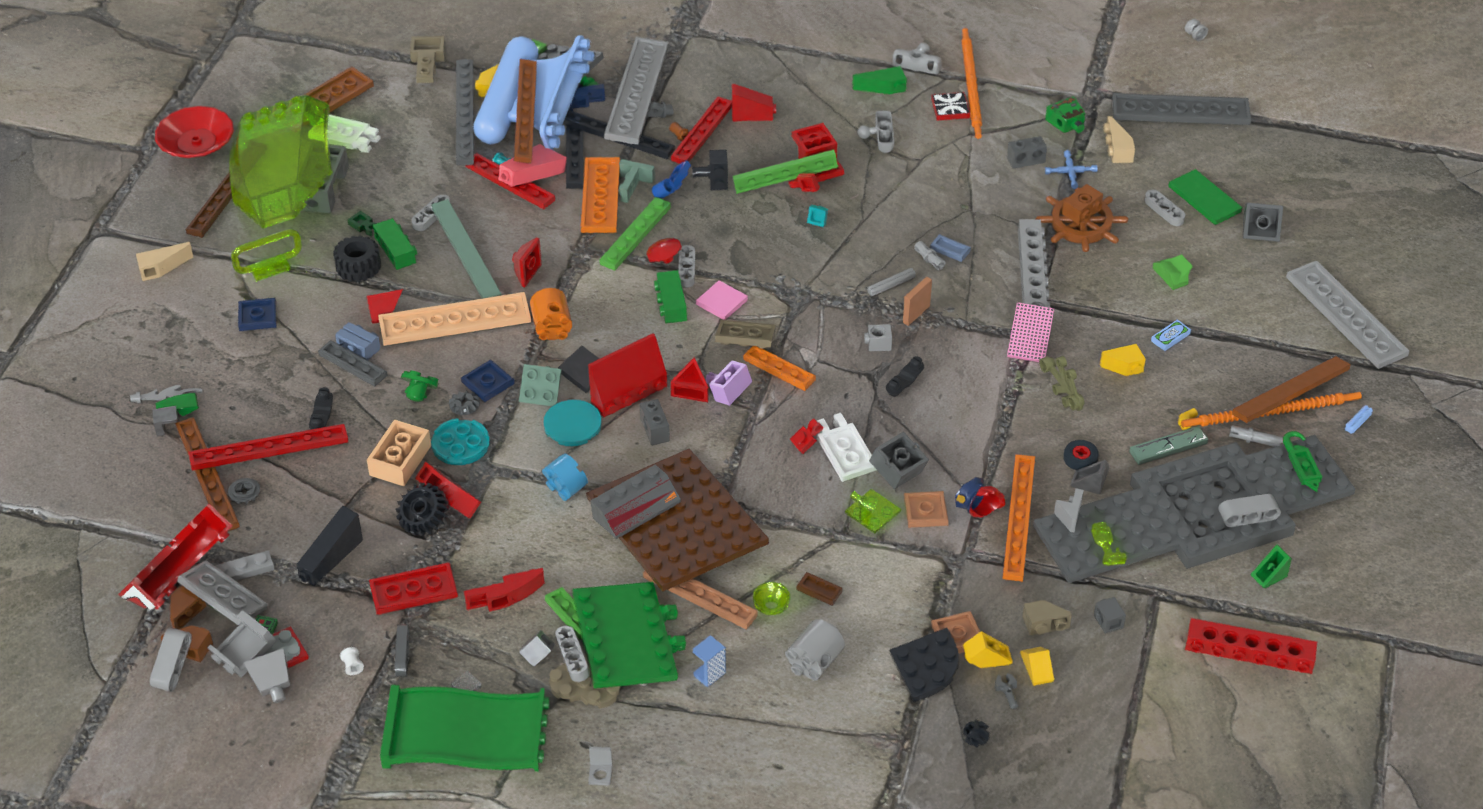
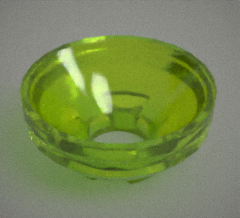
M763 583L754 590V606L759 612L766 615L780 614L789 606L790 592L780 583ZM774 602L777 604V607L771 609L766 607V604Z

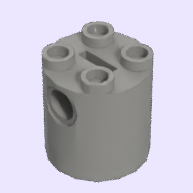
M816 619L785 652V655L792 665L791 670L794 674L798 676L803 674L817 681L842 652L845 642L834 625Z

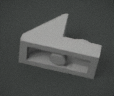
M1076 488L1074 496H1070L1069 502L1056 500L1055 515L1070 532H1075L1084 492L1082 489Z

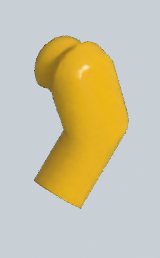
M1192 408L1180 414L1178 425L1181 426V420L1196 418L1198 416L1197 410ZM1181 426V429H1182L1183 431H1184V430H1187V429H1189V428H1191V427H1185V428H1183V427Z

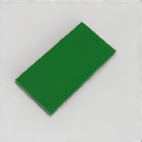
M1196 169L1169 182V188L1214 225L1242 212V206Z

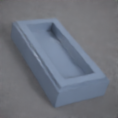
M940 234L930 245V249H934L936 252L960 262L966 258L971 249L967 245Z

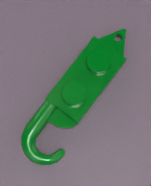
M1297 431L1287 432L1283 436V444L1302 485H1307L1317 492L1322 475L1309 449L1304 446L1293 445L1290 440L1291 437H1299L1303 441L1306 438Z

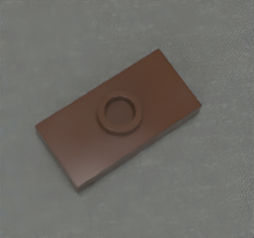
M806 572L797 584L796 590L833 606L841 595L843 588Z

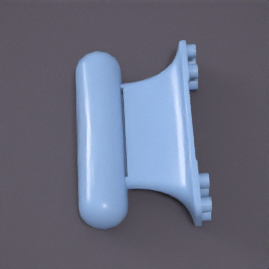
M578 35L572 47L566 53L551 59L537 60L538 47L531 39L523 36L513 38L506 46L475 119L474 133L481 142L490 145L499 143L505 138L511 122H516L520 59L537 61L534 128L540 131L545 148L551 150L559 148L560 139L558 137L565 133V126L562 124L583 74L589 73L588 61L594 60V52L588 50L590 48V40L584 39L582 35Z

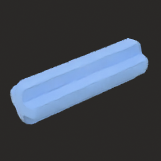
M1367 405L1363 406L1345 425V431H1348L1350 434L1354 433L1372 415V408H1369Z

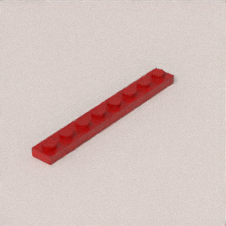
M340 424L188 451L193 471L348 443V436L345 425Z

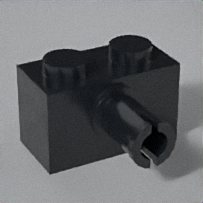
M727 149L709 150V165L703 167L692 166L693 178L708 177L710 179V190H728Z

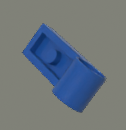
M687 160L675 167L669 178L652 187L654 197L663 199L679 189L682 185L681 181L689 174L688 170L691 164Z

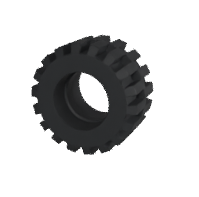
M361 235L358 237H347L344 241L338 242V245L334 247L333 255L336 272L339 276H342V279H348L350 282L367 281L368 278L371 279L379 273L381 269L379 247L375 240L370 239V237H363Z

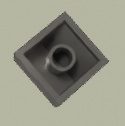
M1246 203L1243 217V238L1280 242L1283 206Z

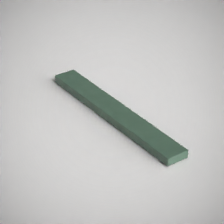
M446 199L431 204L434 214L481 298L502 296L449 200Z

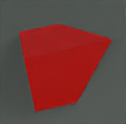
M403 289L366 296L372 324L379 323L378 315L393 313Z
M694 357L671 380V396L708 403V385Z

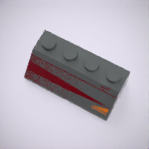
M657 465L651 466L590 500L593 519L615 539L681 502L668 475Z

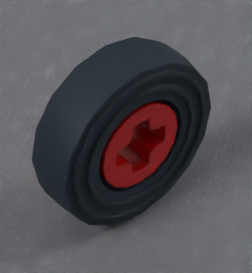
M1074 440L1065 447L1063 458L1068 467L1079 470L1097 463L1099 452L1097 447L1089 441Z

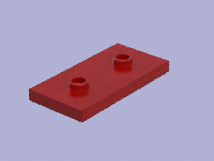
M450 562L369 580L377 615L458 597Z

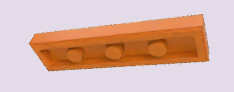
M752 346L743 355V360L803 391H806L816 380L814 374L757 346Z

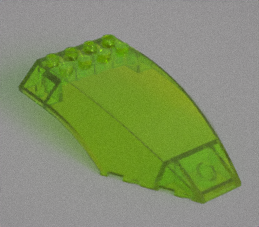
M298 95L291 100L280 101L270 107H262L259 111L247 112L241 117L232 138L229 157L232 198L234 205L238 206L242 212H245L262 229L296 218L306 206L305 201L308 198H313L319 188L325 183L324 178L333 173L328 146L330 109L328 103L308 95Z

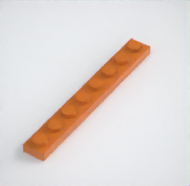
M1015 455L1002 578L1005 580L1023 582L1035 456Z

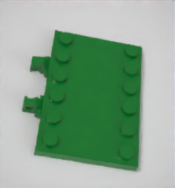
M654 582L575 588L572 590L594 689L677 681L678 673L672 653L685 650L686 639L685 636L671 637V635H667L664 622L677 619L678 610L676 605L659 604Z

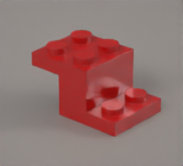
M824 123L791 132V137L798 146V159L831 150L835 151L837 159L838 143ZM837 160L838 168L815 173L817 181L821 182L844 175V169Z

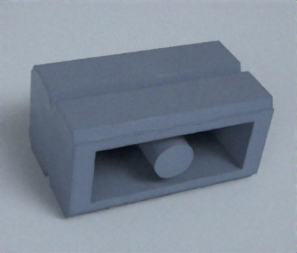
M348 322L335 335L337 344L367 361L380 350L378 335L364 330L360 325Z

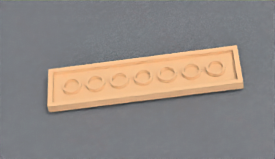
M525 292L378 315L384 346L531 322Z

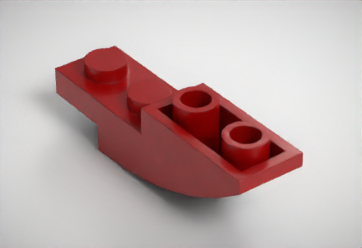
M427 462L424 463L415 477L420 483L422 482L426 485L431 483L433 486H438L445 493L448 504L470 519L481 501L459 484L450 480Z
M543 567L502 576L503 583L464 591L466 609L470 610L487 606L488 611L491 612L525 599L545 584Z

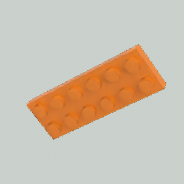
M585 157L581 233H617L620 157Z

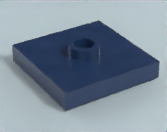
M276 298L238 301L239 331L277 328Z
M491 359L461 377V382L484 402L515 384L514 379Z

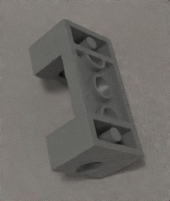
M311 144L293 187L296 210L322 213L332 212L335 204L333 184L336 178L345 179L349 169L346 146Z

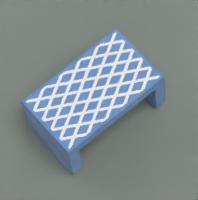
M710 635L693 648V653L704 661V664L694 671V677L706 687H709L726 673L725 647Z

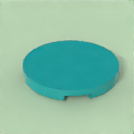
M582 400L559 402L552 406L544 416L546 435L563 446L586 444L588 440L599 434L602 426L601 415L598 409Z
M458 418L446 421L438 426L431 440L434 455L440 461L450 465L473 463L485 455L490 445L489 433L484 425L476 420L468 421L459 420Z

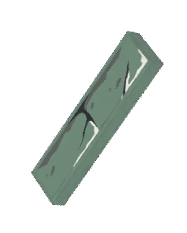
M1197 426L1132 446L1129 452L1137 464L1140 465L1208 443V438L1201 428Z

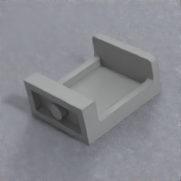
M243 610L237 615L242 623L217 649L212 645L208 647L212 652L210 657L216 663L220 664L223 662L225 664L223 668L231 675L236 673L241 678L247 672L244 662L263 656L277 641L265 627Z

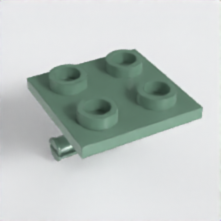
M524 364L519 402L545 406L557 404L562 369L551 368V366L542 367Z

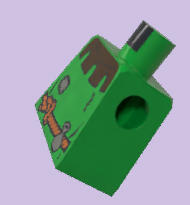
M1072 96L1047 106L1045 120L1063 133L1072 130L1081 133L1085 128V111L1076 98Z

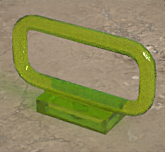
M287 229L236 247L231 254L234 270L240 274L251 272L256 281L291 270L287 260L300 253L302 249L300 234L296 230ZM289 236L293 237L295 245L293 250L248 266H240L238 258L240 253Z

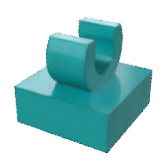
M811 205L809 207L807 223L824 227L826 225L828 209L822 206Z

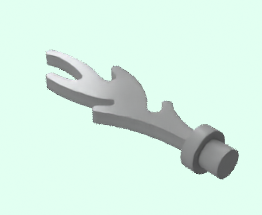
M175 385L164 389L159 394H157V389L140 395V392H136V394L130 395L131 402H137L138 404L141 403V400L162 401L176 395L203 393L200 388L180 390L181 386Z

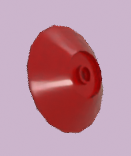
M186 107L170 113L160 121L155 130V142L162 151L175 157L194 158L206 156L218 151L229 142L234 133L233 121L225 112L214 107Z

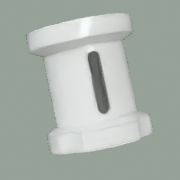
M355 647L346 648L340 654L341 660L345 662V671L348 675H357L363 671L364 664L359 660V651Z

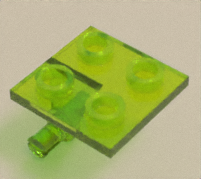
M872 489L863 496L855 491L852 492L850 498L856 502L845 510V514L874 534L901 512L898 506Z

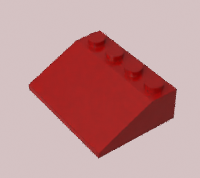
M654 333L588 364L591 404L598 409L603 418L667 387V372Z

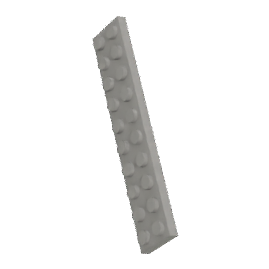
M636 37L605 130L604 139L629 144L639 143L668 49V42Z

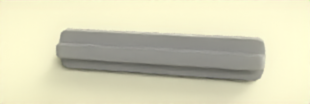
M913 268L906 269L868 286V293L870 296H875L915 278L916 272Z

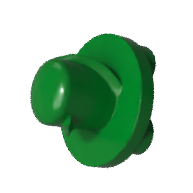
M404 371L401 375V379L410 382L409 386L405 389L406 397L415 402H422L424 398H427V388L437 389L439 385V379L431 376L427 378L421 377V373L417 371Z

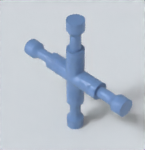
M1069 150L1064 151L1066 166L1058 168L1045 167V174L1058 172V174L1068 173L1072 181V189L1079 187L1078 182H1076V173H1084V171L1097 172V165H1092L1091 167L1074 166Z

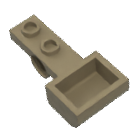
M445 36L411 37L410 56L411 62H417V83L434 82V75L436 74L435 62H445Z

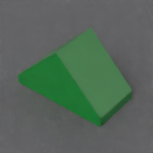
M1276 545L1250 575L1266 589L1288 576L1292 558L1279 545Z

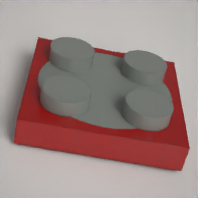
M291 626L272 634L277 641L264 654L266 655L283 648L288 668L309 659L306 650Z

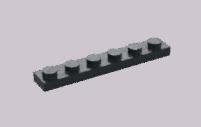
M566 124V189H583V129L578 130L577 127H570V125Z

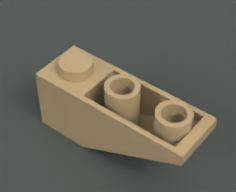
M1108 116L1107 123H1104L1106 145H1109L1108 156H1111L1112 163H1133L1135 153L1133 138L1111 116Z
M190 242L137 253L136 257L142 281L162 277L193 258Z

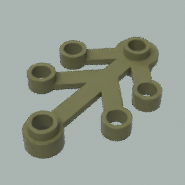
M1049 356L1041 358L1039 360L1041 370L1044 373L1051 372L1059 382L1052 385L1053 393L1055 395L1068 394L1061 399L1065 408L1070 407L1073 411L1082 410L1085 401L1083 396L1077 392L1074 380L1077 379V374L1073 368L1065 371L1064 367L1067 366L1066 358L1064 356L1057 357L1055 360Z

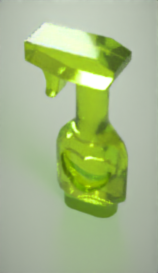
M1098 522L1092 524L1091 533L1093 539L1104 551L1103 565L1126 564V553H1121L1119 547L1116 548V552H1112L1110 545L1113 543L1114 538L1107 523Z

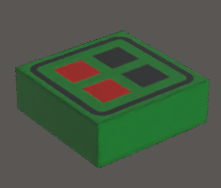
M260 615L256 618V621L271 634L274 633L278 625L277 619Z

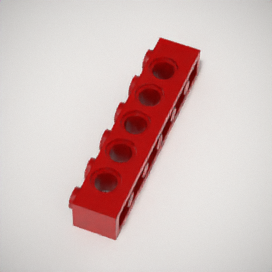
M1191 618L1185 650L1312 674L1316 661L1317 641Z

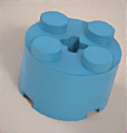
M565 453L542 469V473L548 480L546 481L547 487L551 491L557 490L563 501L571 498L588 483L584 471L579 472L576 468L579 464Z

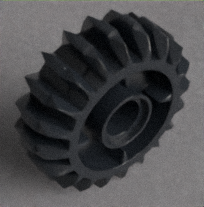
M422 482L419 486L413 484L412 490L407 488L408 493L406 495L401 494L402 501H397L400 506L396 508L398 513L396 516L397 520L400 521V526L408 533L424 536L427 532L432 535V529L438 530L439 524L444 525L442 519L448 518L445 513L450 510L447 506L449 503L448 499L438 486H433L431 483L426 485Z

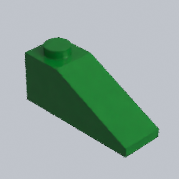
M901 66L859 73L852 76V89L883 94L906 92L907 78Z

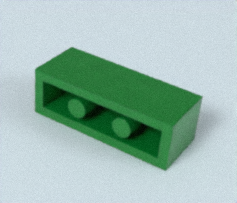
M391 218L373 225L376 241L396 270L416 263L415 256L417 255V250L414 245L410 244L407 234H403L400 224H397Z
M678 270L656 273L657 280H654V290L658 291L656 293L657 303L661 304L659 306L660 317L664 316L665 324L687 321V307Z

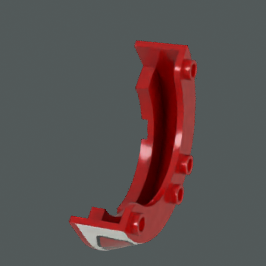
M208 504L169 542L171 547L166 545L118 595L150 611L153 608L157 610L165 602L164 596L167 595L169 597L176 590L175 584L177 583L178 576L188 571L218 541L222 543L230 535L228 531L232 525L215 508Z

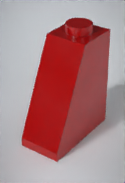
M732 84V121H773V114H776V104H773L772 96Z

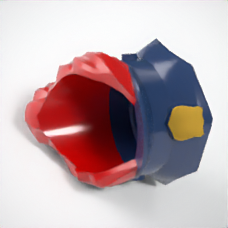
M974 477L969 482L963 484L955 495L956 507L967 509L968 513L975 518H983L994 510L1003 508L1006 504L1004 494L993 486H985L984 479Z

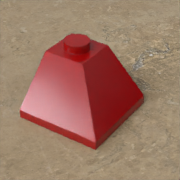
M536 237L525 243L513 254L514 271L522 287L527 286L542 265L540 238Z

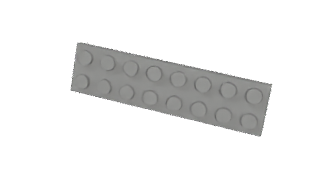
M1317 260L1287 272L1286 278L1378 369L1408 356L1409 350Z

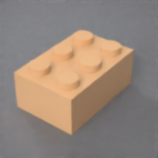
M394 420L367 459L369 476L405 486L431 447L429 430Z

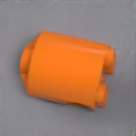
M545 288L537 291L530 300V307L539 338L541 340L566 339L572 328V320L565 294L556 288Z

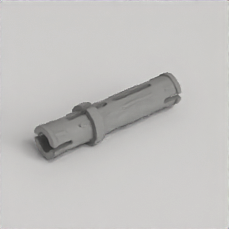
M1234 425L1231 426L1229 437L1243 439L1247 443L1251 441L1272 447L1283 444V437L1255 431L1250 427L1246 429Z

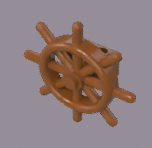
M1088 184L1082 188H1076L1075 193L1060 201L1052 196H1047L1046 201L1054 206L1052 216L1036 217V220H1041V223H1052L1053 229L1057 233L1051 237L1052 243H1057L1064 238L1070 242L1082 244L1084 252L1089 251V243L1098 242L1103 238L1114 244L1118 243L1119 238L1110 233L1112 223L1128 222L1127 216H1113L1111 209L1107 206L1113 201L1111 196L1103 199V193ZM1095 223H1104V224L1100 227L1099 225H1097V224H1095Z

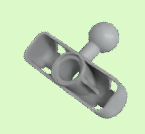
M926 43L919 44L917 49L912 51L896 49L893 53V66H901V68L932 74L940 72L942 60L939 56L929 55L930 47ZM897 58H902L901 64L896 62ZM928 63L934 64L933 70L928 69Z
M877 111L875 113L876 127L869 128L866 125H862L858 128L857 134L860 138L866 139L870 134L877 133L878 149L883 153H889L894 148L892 113L890 111Z

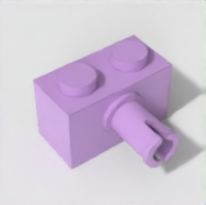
M731 361L719 374L709 372L706 376V383L710 385L716 402L730 406L752 383V379L746 364Z

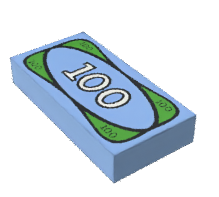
M1176 320L1153 335L1151 342L1166 351L1190 335L1191 329Z

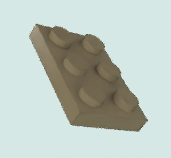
M720 320L715 335V342L723 345L739 344L743 347L749 345L759 348L771 347L776 325Z

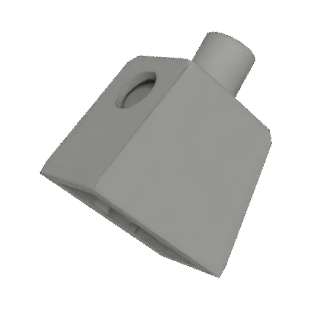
M283 648L244 662L248 673L262 696L271 694L273 703H279L286 699L283 689L291 686L287 659Z

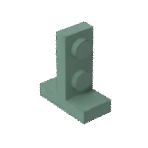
M621 159L619 163L620 177L625 178L624 183L619 186L621 202L628 203L639 181L653 184L655 180L654 166Z

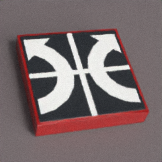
M965 92L931 95L937 121L970 118V110Z

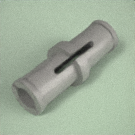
M923 241L915 244L914 250L922 255L924 261L931 263L938 271L944 268L946 262L937 255L934 249H930Z

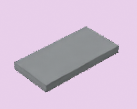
M207 560L178 576V583L237 625L242 623L237 617L242 610L254 618L267 609L268 604Z

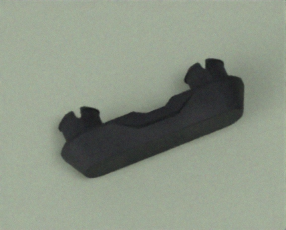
M913 357L900 373L887 383L886 390L890 396H898L916 380L924 369L921 357Z
M327 387L320 388L316 396L313 413L309 422L310 430L326 427L327 421L330 418L333 394Z

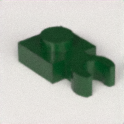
M359 211L347 219L348 225L358 232L365 230L368 236H373V225L377 223L373 222V218L364 212Z

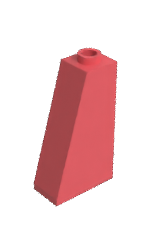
M538 144L532 148L531 163L516 162L513 157L500 164L498 180L510 186H516L562 174L565 172L567 157Z

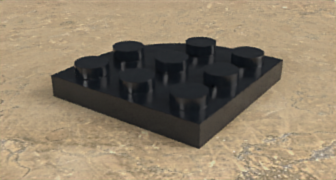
M948 628L889 650L891 658L913 702L932 696L945 689L953 681V677L959 668L958 648Z

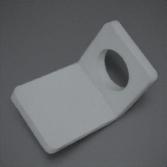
M590 747L589 784L610 785L612 774L611 748ZM597 771H604L607 775L604 779L599 780L594 777V774Z

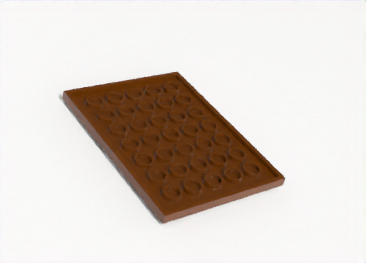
M690 448L586 492L587 499L590 502V500L653 465H657L668 475L681 502L619 537L662 592L769 544L767 535Z

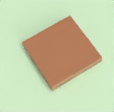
M925 277L904 296L903 323L909 326L930 307L932 279Z
M943 491L904 493L908 528L948 526Z
M971 611L932 620L931 622L934 632L948 628L956 643L958 653L965 652L963 644L980 633Z

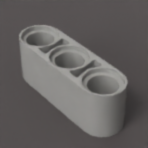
M1272 494L1226 500L1218 507L1223 521L1228 527L1272 521L1281 514V510Z
M172 627L166 630L151 673L150 686L169 692L176 688L191 643V633Z

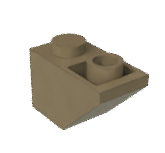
M1040 600L1024 603L1022 617L1031 636L1070 628L1072 615L1070 611L1048 601Z

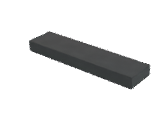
M332 340L318 350L319 356L374 387L387 377V371Z

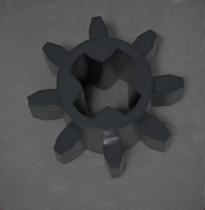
M977 719L974 722H968L963 729V734L966 736L964 741L976 748L979 745H985L990 738V733L987 731L989 725Z

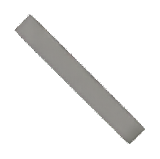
M562 626L556 630L555 635L570 678L575 682L584 681L589 677V670L576 634L572 627Z

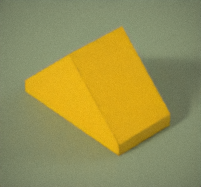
M1036 647L1020 651L1033 686L1054 682L1048 649Z

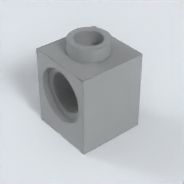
M891 324L868 325V333H864L865 344H868L869 351H891Z

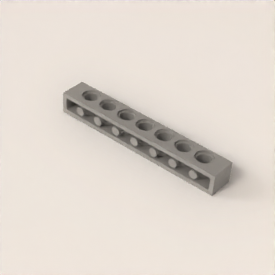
M1019 219L1018 242L1022 303L1050 308V302H1047L1049 300V289H1046L1048 287V276H1045L1047 275V264H1044L1046 262V251H1043L1045 250L1046 241L1042 239L1045 235V228L1041 227V220Z

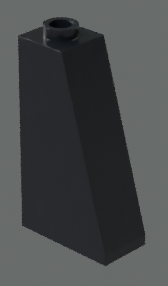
M344 505L338 510L296 564L298 577L303 582H308L315 586L363 541L359 514Z

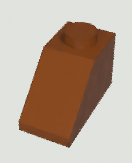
M183 585L171 594L170 619L175 629L183 628L207 607L204 600Z
M193 625L179 629L191 633L192 636L186 658L201 663L209 651V645H213L210 631Z

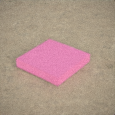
M719 280L696 300V305L726 320L748 301V296Z

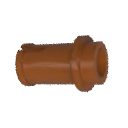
M677 122L672 123L669 127V130L680 141H683L689 134L688 129L681 127Z

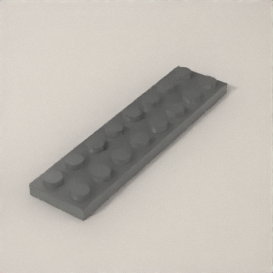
M1112 93L1114 120L1250 125L1251 123L1248 98Z

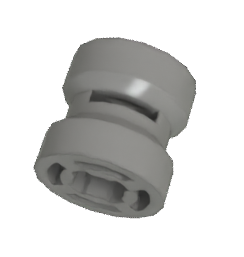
M1193 18L1186 24L1185 32L1192 35L1196 41H1200L1207 35L1208 28Z

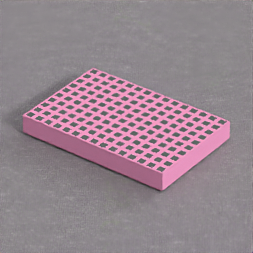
M1017 303L1007 357L1039 362L1041 358L1046 357L1054 308Z

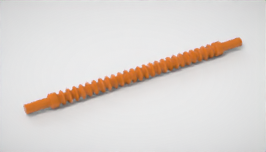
M963 28L961 43L971 124L974 128L975 138L980 139L982 137V118L972 40L969 38L968 29Z
M1361 392L1335 393V395H1325V397L1316 396L1310 399L1305 398V400L1290 401L1261 415V417L1269 416L1270 414L1279 415L1280 413L1294 412L1295 410L1300 411V409L1304 411L1305 408L1309 410L1310 407L1314 409L1315 407L1320 408V406L1325 407V405L1330 406V404L1332 406L1335 404L1341 405L1346 401L1361 399L1362 394ZM1229 410V412L1208 414V416L1204 414L1198 418L1181 420V426L1183 428L1197 425L1205 427L1214 423L1223 424L1224 422L1238 421L1239 418L1232 415L1233 411Z

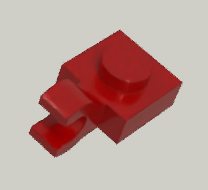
M800 173L794 181L788 182L790 188L801 187L802 192H817L820 188L814 173Z
M812 419L808 424V428L802 426L790 440L804 454L817 441L815 436L824 427L815 419Z

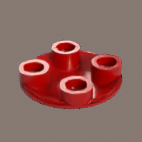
M664 238L653 243L647 250L648 260L650 262H672L673 257L682 249L681 243L676 238Z

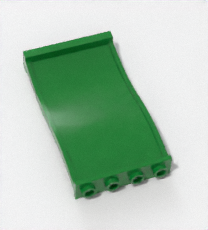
M391 685L380 751L382 768H391L392 764L427 762L490 770L534 768V772H539V765L544 762V750H541V745L546 743V732H543V727H547L548 715L545 714V710H549V697L545 696V688H540V692L493 694L449 687L401 689L400 685Z

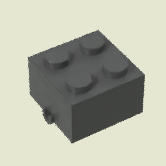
M904 431L875 448L869 460L893 489L922 473L929 461L920 450L919 444L917 442L914 443Z

